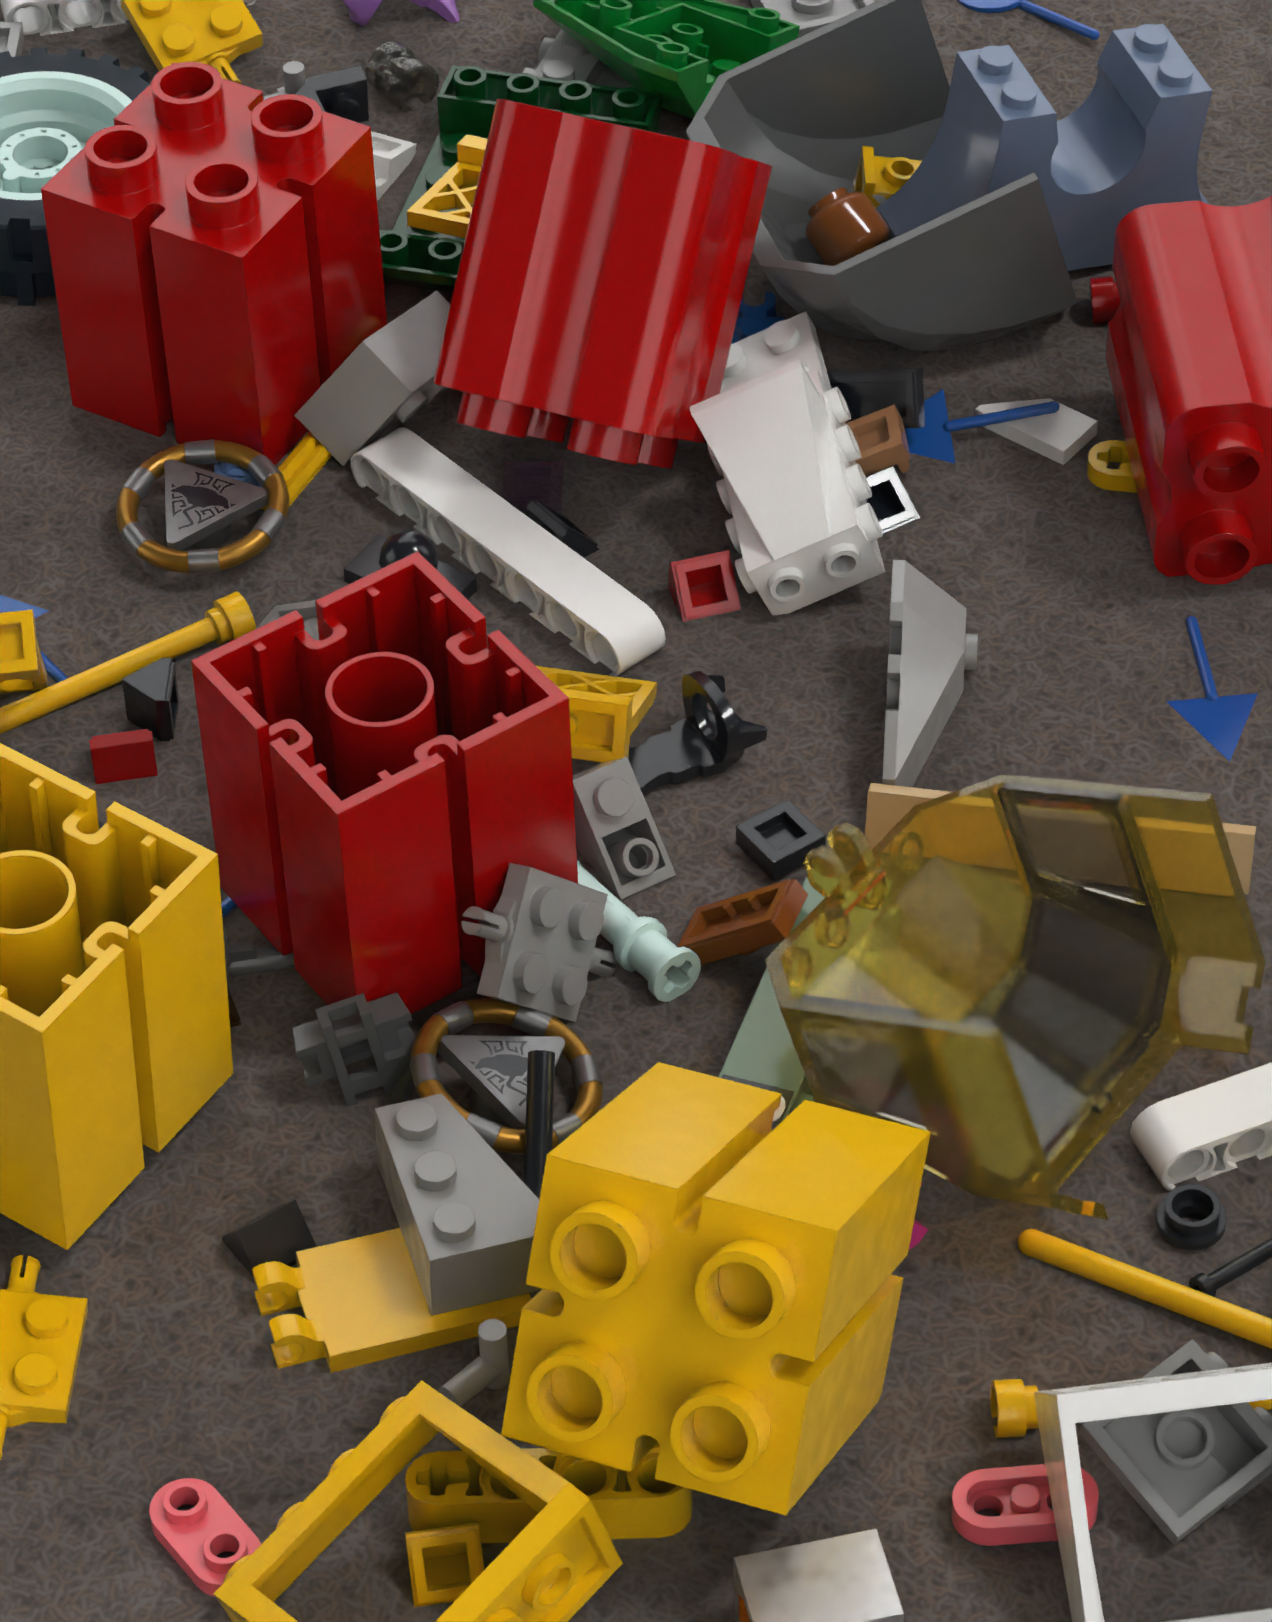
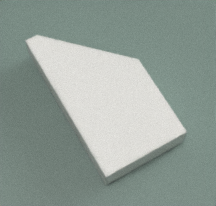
M1047 398L982 404L975 409V416L1054 400ZM1057 402L1060 408L1056 413L982 427L1064 465L1097 435L1098 421Z

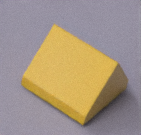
M478 1522L405 1532L414 1607L454 1602L485 1570Z

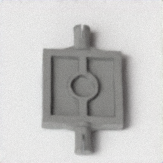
M510 863L502 895L493 913L483 910L478 906H472L464 912L463 916L479 921V924L461 920V926L465 933L486 939L485 963L477 994L502 1002L545 1011L552 1014L555 1018L576 1022L581 1001L587 990L588 972L598 976H611L615 968L603 965L600 962L617 964L613 952L595 947L597 936L603 926V912L608 894L532 867Z

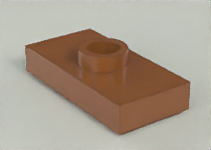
M789 879L697 907L677 947L691 949L697 954L701 965L737 954L749 955L761 947L787 940L808 894L796 879Z

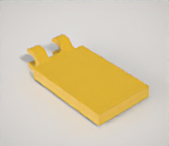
M400 1228L297 1251V1268L276 1261L265 1262L252 1268L253 1277L258 1289L254 1293L261 1316L297 1307H302L304 1317L297 1314H284L269 1320V1328L274 1341L271 1344V1349L277 1369L326 1357L330 1372L333 1373L478 1336L480 1324L488 1319L502 1321L507 1329L519 1326L522 1307L531 1300L530 1294L527 1293L431 1316Z

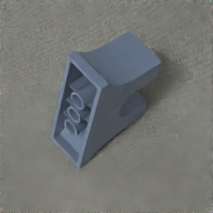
M1164 23L1155 25L1143 24L1134 28L1112 30L1097 61L1098 74L1093 90L1078 109L1057 121L1056 112L1010 45H993L982 49L957 52L944 116L929 151L909 180L888 200L877 207L878 212L890 230L887 241L1034 172L1039 180L1067 270L1071 271L1113 264L1115 231L1119 222L1129 212L1150 204L1196 200L1209 204L1199 190L1197 162L1212 89Z

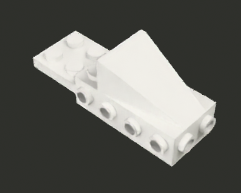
M805 311L787 320L776 322L765 330L731 344L720 394L690 406V411L707 442V448L716 470L724 477V479L716 482V486L726 510L730 515H733V518L726 520L725 524L735 549L739 554L742 553V558L735 560L738 576L748 594L758 591L772 616L789 614L884 573L885 568L877 539L882 537L883 533L872 506L866 501V499L872 497L869 483L861 466L855 462L862 455L852 430L848 425H845V422L851 419L849 408L838 387L831 389L816 329L807 312Z

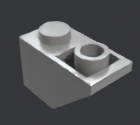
M628 757L600 763L573 775L576 849L619 900L676 875Z

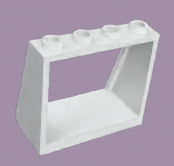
M1272 1363L1034 1392L1037 1420L1072 1622H1104L1089 1535L1075 1423L1272 1399ZM1272 1608L1162 1622H1272Z

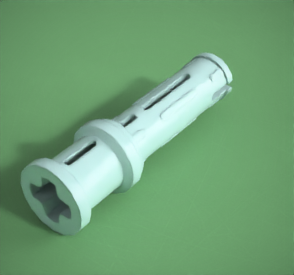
M577 860L578 884L608 894L600 934L613 945L615 959L618 964L627 971L633 972L636 970L648 981V989L652 995L660 1001L669 1002L689 991L698 979L701 970V961L697 954L689 948L677 947L667 938L666 928L657 919L646 916L638 917L582 867Z

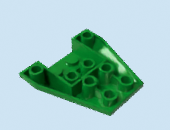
M533 0L535 8L634 88L646 92L661 93L663 100L662 108L691 119L695 117L719 75L797 39L800 28L799 25L780 19V13L772 9L761 7L750 9L715 0Z

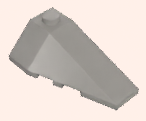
M893 560L882 784L913 787L963 693L964 670L977 671L978 634L966 633V608L906 560Z

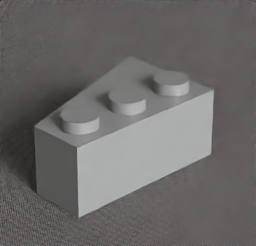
M435 291L362 341L294 415L342 466L348 463L356 452L367 447L395 422L400 420L404 423L424 403L429 405L447 388L433 384L450 304L438 291Z
M442 1093L375 1108L377 1164L431 1316L541 1291V1288L526 1284L539 1199Z

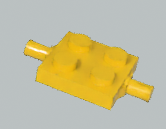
M120 0L122 10L159 71L170 66L173 62H200L214 67L223 79L242 84L230 64L238 56L263 46V34L243 0Z
M23 1255L12 1259L7 1288L0 1289V1460L3 1455L2 1449L7 1427H14L29 1422H67L88 1313V1298L39 1294L35 1292L41 1265L32 1256L27 1258L25 1273Z

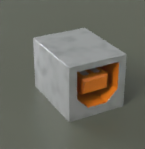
M877 1529L734 1557L736 1622H904V1612Z

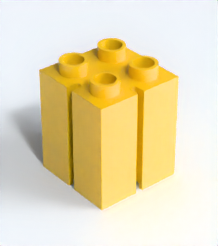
M0 743V1213L68 1250L145 1168L143 1145L159 1153L233 1074L218 854L115 801L106 809L107 822L99 829L95 791Z
M660 1062L656 1063L546 1156L526 1278L527 1285L538 1287L542 1290L521 1309L501 1435L628 1472L658 1442L660 1448L654 1479L786 1516L875 1407L883 1391L903 1277L892 1275V1272L908 1255L931 1132L809 1100H804L772 1130L774 1112L780 1107L782 1093Z

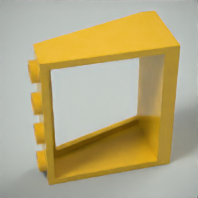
M421 1380L407 1396L396 1399L386 1408L379 1424L355 1449L347 1450L335 1460L325 1480L304 1501L292 1505L285 1511L278 1521L276 1530L251 1555L242 1557L229 1569L224 1583L213 1594L233 1622H298L276 1605L274 1601L438 1432L463 1450L480 1466L538 1512V1514L435 1622H568L623 1563L589 1497L562 1476Z

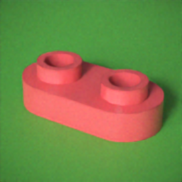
M1045 1464L979 1469L966 1474L956 1483L952 1493V1523L956 1531L966 1540L983 1546L1058 1541L1054 1513L1049 1508L1052 1505ZM1081 1468L1088 1527L1090 1530L1097 1519L1099 1490L1094 1478ZM982 1509H993L1000 1515L983 1516L977 1512Z
M195 1478L174 1480L161 1487L151 1500L149 1514L155 1537L195 1585L210 1596L215 1597L213 1593L224 1583L229 1569L239 1559L251 1555L261 1545L258 1537L235 1510L206 1481ZM189 1504L195 1506L186 1511L177 1510L182 1505ZM230 1551L235 1553L228 1558L216 1557L222 1552Z

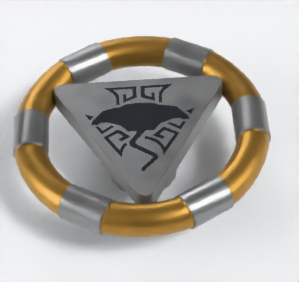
M214 439L185 442L155 454L135 468L120 489L116 505V522L122 540L137 557L154 566L172 572L188 573L191 575L221 572V570L232 568L250 560L272 544L286 523L289 510V492L281 471L267 456L247 446ZM217 462L236 465L249 471L263 488L192 465ZM164 474L166 541L168 547L157 543L139 523L138 519L139 503L154 482ZM267 505L266 510L249 534L222 548H210L224 543L231 534L230 524ZM191 545H193V546H195V547H200V548H209V549H199V550L181 551V550H183V549H185V548H187V547H189V546H191Z
M493 998L459 1001L433 1014L420 1029L412 1046L410 1068L415 1089L419 1096L423 1098L442 1093L495 1151L524 1154L528 1052L546 1050L554 1052L555 1067L562 1054L570 1064L578 1092L576 1103L570 1113L553 1121L552 1150L599 1112L602 1102L603 1082L595 1057L574 1031L553 1017L552 1014L545 1011H538ZM499 1023L511 1025L533 1036L453 1034L472 1024ZM437 1052L473 1088L470 1096L472 1112H468L461 1107L444 1089L436 1060Z

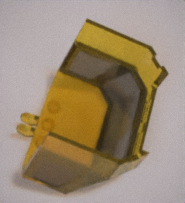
M1002 774L915 805L872 850L866 843L868 839L864 837V833L859 830V827L856 828L846 821L839 826L836 825L828 833L829 837L827 838L829 841L828 846L832 849L825 848L823 845L816 850L812 849L803 862L806 866L804 869L808 871L807 878L810 886L825 898L765 959L781 1013L815 1102L930 1131L924 1169L973 1195L1033 1208L1109 1220L1104 1204L1058 1194L1057 1190L1168 1063L1181 1045L1247 1055L1250 1053L1254 1026L1243 1024L1249 988L1261 989L1265 958L1213 794Z

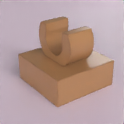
M895 404L845 423L852 430L860 448L862 457L855 460V462L861 466L866 477L897 464L902 473L909 471L911 456L904 423Z

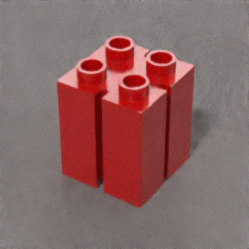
M173 62L170 66L160 70L152 79V83L114 118V126L94 133L87 140L85 147L41 188L72 406L161 437L167 431L166 423L173 417L177 444L212 439L233 442L247 446L267 456L276 466L308 431L294 415L362 341L387 325L371 127L324 112L317 102L306 96L283 94L264 100L263 91L223 79L221 74L210 65L200 62Z
M418 551L315 600L319 640L313 639L304 630L303 617L295 610L191 660L215 851L218 854L220 888L282 956L293 952L295 970L327 1005L364 993L366 1001L369 1002L397 992L411 1015L462 988L460 959L465 960L481 977L485 963L486 939L465 933L461 926V920L479 924V921L463 916L464 912L472 906H478L483 910L493 913L502 895L510 863L532 867L578 883L569 698L499 630L487 635L486 617Z

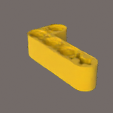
M658 1442L630 1472L547 1448L522 1449L569 1481L591 1499L610 1539L662 1538L672 1536L682 1531L691 1520L693 1511L692 1489L654 1479L660 1448ZM463 1450L426 1453L415 1459L407 1468L405 1487L408 1517L412 1531L478 1522L481 1543L512 1542L538 1514V1512L480 1466Z

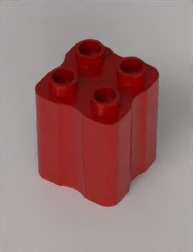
M497 98L433 384L463 391L456 422L520 438H526L527 435L563 443L569 417H572L573 423L567 445L568 450L631 465L643 463L667 469L673 468L679 439L707 444L691 415L690 406L720 394L772 166L738 156L737 153L687 139Z
M1272 196L1241 206H1215L1199 200L1145 205L1125 215L1115 231L1112 268L1121 302L1116 314L1108 323L1105 359L1154 564L1157 570L1167 577L1190 575L1198 582L1219 585L1240 579L1255 566L1272 564Z

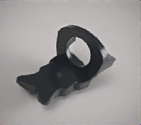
M694 671L684 675L682 678V695L686 717L670 725V731L648 737L645 744L629 748L628 759L643 794L662 785H678L698 775L707 777L723 773L742 758L746 748L766 740L768 729L765 726L744 721L733 711L723 694L726 690L722 674L705 675L701 671ZM707 703H709L712 710L708 709Z

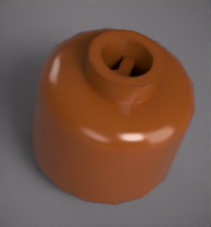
M839 188L820 199L808 211L811 219L806 226V237L825 265L835 266L886 242L889 238L890 230L887 223L864 192L853 191L848 193L846 188Z

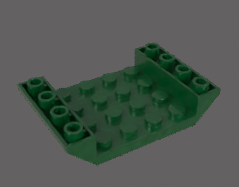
M452 65L437 96L439 134L393 229L388 231L379 230L384 283L453 293L465 238L407 226V210L458 162L457 143L466 135L488 139L497 98L658 133L663 103L662 94L641 91L632 87L617 88L588 84L581 80L566 81L536 77L529 73L514 74L485 70L477 66L463 67ZM457 208L449 209V210H444V211H439V212H443V213H444V212L455 211V210H457Z

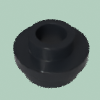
M1185 1184L1170 1191L1167 1197L1160 1203L1157 1210L1156 1225L1160 1235L1173 1246L1186 1250H1201L1216 1244L1222 1238L1226 1229L1227 1217L1224 1207L1213 1191L1201 1185ZM1193 1217L1200 1221H1187L1183 1218Z

